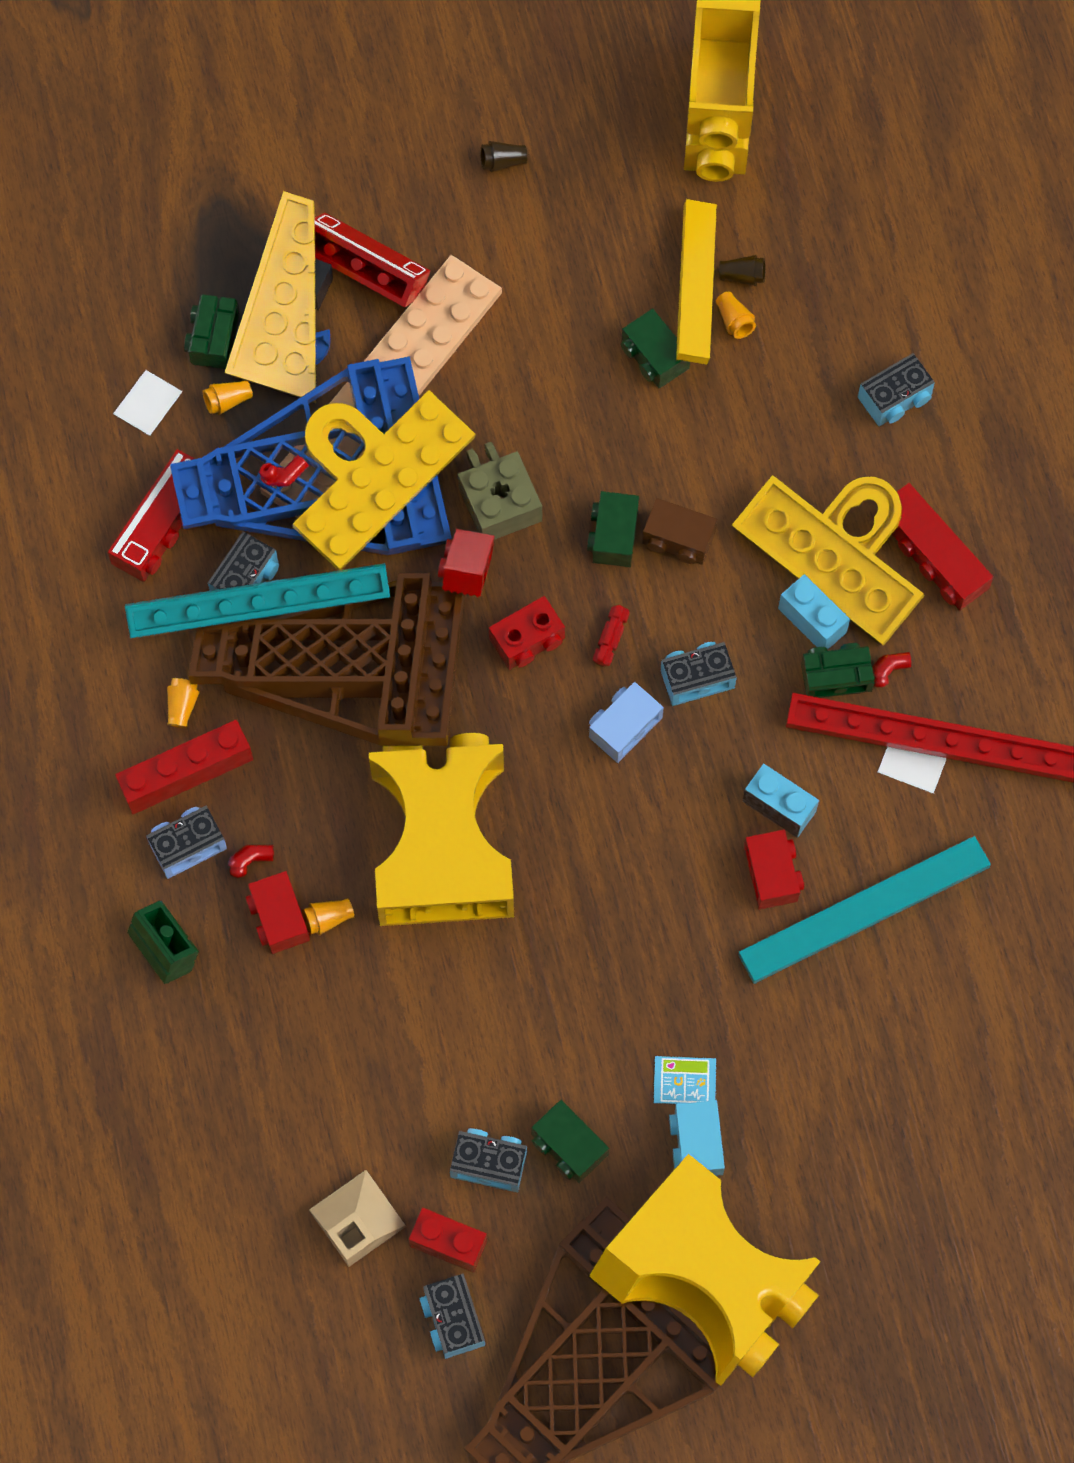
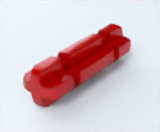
M621 605L611 608L608 616L610 622L606 621L598 642L600 648H596L593 655L594 663L602 667L611 665L614 657L612 651H616L625 628L622 624L627 623L630 611Z

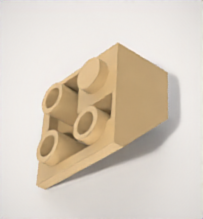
M367 1170L309 1209L348 1267L406 1227Z

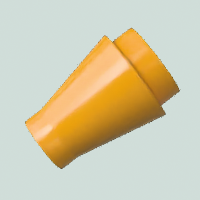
M724 292L716 299V304L719 307L728 334L733 335L736 339L750 335L756 327L754 322L755 316L734 297L732 292Z
M247 380L210 384L208 389L203 390L204 402L210 414L218 413L221 415L253 397Z
M172 678L171 685L167 686V725L187 728L189 717L200 693L197 690L198 684H190V680Z
M347 898L340 901L309 903L308 908L302 909V916L308 933L310 935L317 933L320 936L342 922L354 918V911L350 900Z

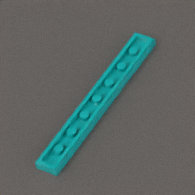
M383 563L125 604L130 638L389 598L390 591L386 565Z
M973 836L739 951L738 956L752 982L755 984L990 868L991 863L978 840Z

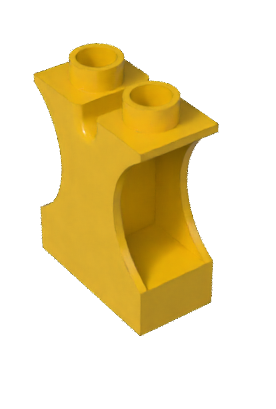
M697 0L684 170L696 171L699 177L708 181H725L734 174L745 175L753 117L755 63L761 0Z
M481 733L455 735L449 739V748L446 749V764L440 769L429 767L426 751L423 750V746H383V752L369 753L372 780L385 787L396 798L406 817L404 831L399 844L393 853L381 865L375 868L377 910L380 926L514 917L511 859L500 854L487 842L475 819L476 808L484 790L491 781L504 772L503 744L489 745V737Z
M688 1154L606 1247L589 1277L621 1303L652 1301L672 1307L687 1316L696 1324L707 1339L715 1361V1382L722 1386L737 1366L753 1378L780 1344L765 1332L777 1317L793 1329L812 1306L819 1295L808 1287L805 1282L819 1265L820 1261L816 1257L803 1260L782 1259L766 1254L748 1243L737 1232L726 1214L721 1197V1180Z

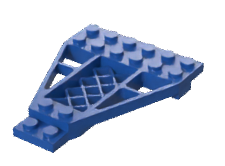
M410 356L379 362V359L347 365L345 370L226 446L216 448L202 458L170 464L183 528L188 529L215 523L218 527L307 541L295 529L266 525V523L302 515L317 500L301 502L308 490L318 497L324 494V492L312 485L320 472L333 480L335 479L319 463L305 455L308 451L305 442V431L256 441L251 440L300 409L304 410L306 423H308L311 417L308 404L344 381H347L350 385L354 407L385 434L419 400ZM338 428L333 429L328 434V440L337 438L333 444L334 453L343 460H357L363 449L365 450L364 442L355 434L346 433ZM345 436L360 444L352 457L337 448ZM305 444L301 452L294 448V446ZM281 449H285L295 456L299 455L316 470L308 482L300 477L294 481L304 487L294 501L280 492L283 487L277 486L275 489L272 486H268L262 482L259 473L257 476H254L243 469L242 466L248 457L253 455L265 464L271 463L276 467H282L274 462V459ZM273 451L269 458L262 454ZM242 457L239 460V462L236 463V458ZM239 473L252 481L244 495ZM438 476L429 482L382 529L385 538L384 544L369 542L361 551L392 555L446 544L447 539H452ZM257 485L272 494L264 507L249 499ZM276 497L289 504L270 508ZM246 504L256 511L247 513Z

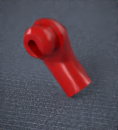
M297 455L286 467H276L271 463H266L261 466L259 474L262 482L268 486L287 487L309 465L302 457Z
M903 652L879 657L872 666L874 687L887 686L889 683L888 675L893 670L911 668L910 653Z
M274 845L243 846L229 858L228 866H230L231 876L236 878L246 876L247 866L253 861H273Z

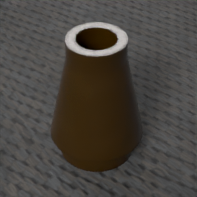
M494 141L482 144L480 150L483 170L490 169L491 172L515 165L526 164L527 148L525 145H513Z
M757 255L729 261H720V280H729L752 286L765 282V258H757Z

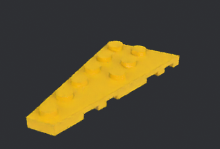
M283 191L225 369V374L299 398L316 388L315 203L313 200Z

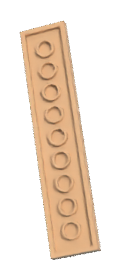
M450 255L364 362L379 359V362L410 356L418 394L420 395L502 294V288L453 255ZM348 382L329 404L343 403L354 407ZM345 436L337 448L352 457L360 444ZM337 438L329 439L330 443L333 445ZM305 444L294 446V448L301 452ZM364 449L358 458H360L363 455V453L365 452ZM307 451L305 455L313 459L309 451ZM289 452L280 465L286 467L296 456ZM309 465L299 477L308 482L316 469ZM320 472L312 485L325 493L336 481ZM293 482L290 486L283 487L280 492L295 501L304 487ZM262 487L260 488L261 494L270 498L272 494ZM308 490L301 502L318 499L319 497ZM278 497L274 500L279 506L289 505Z

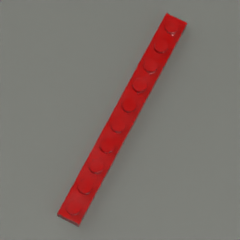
M792 693L786 728L1074 783V746Z

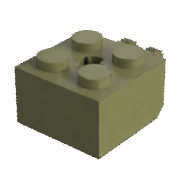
M488 442L484 446L486 456L490 462L482 465L473 448L466 451L471 469L458 474V486L478 533L493 535L495 540L542 522V504L518 451L499 458L493 443Z

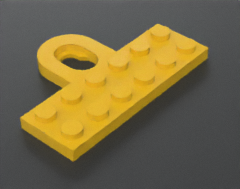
M430 390L385 434L359 410L350 405L332 403L319 408L312 414L307 423L305 442L313 459L336 482L293 523V528L338 571L342 570L475 438L476 434ZM338 428L346 433L357 435L365 444V452L357 460L347 461L341 459L334 453L333 445L328 440L330 431Z
M772 475L732 524L733 528L799 579L805 574L854 624L882 646L885 645L925 596L924 593L875 556L897 528L902 515L901 501L896 490L883 479L861 477L853 480L843 488L822 514ZM872 500L876 502L878 512L874 516V526L871 531L862 537H853L847 534L843 527V519L851 508L859 506L863 501Z

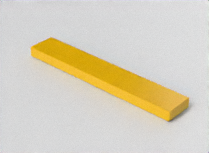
M686 199L683 210L676 359L707 365L710 359L717 204Z

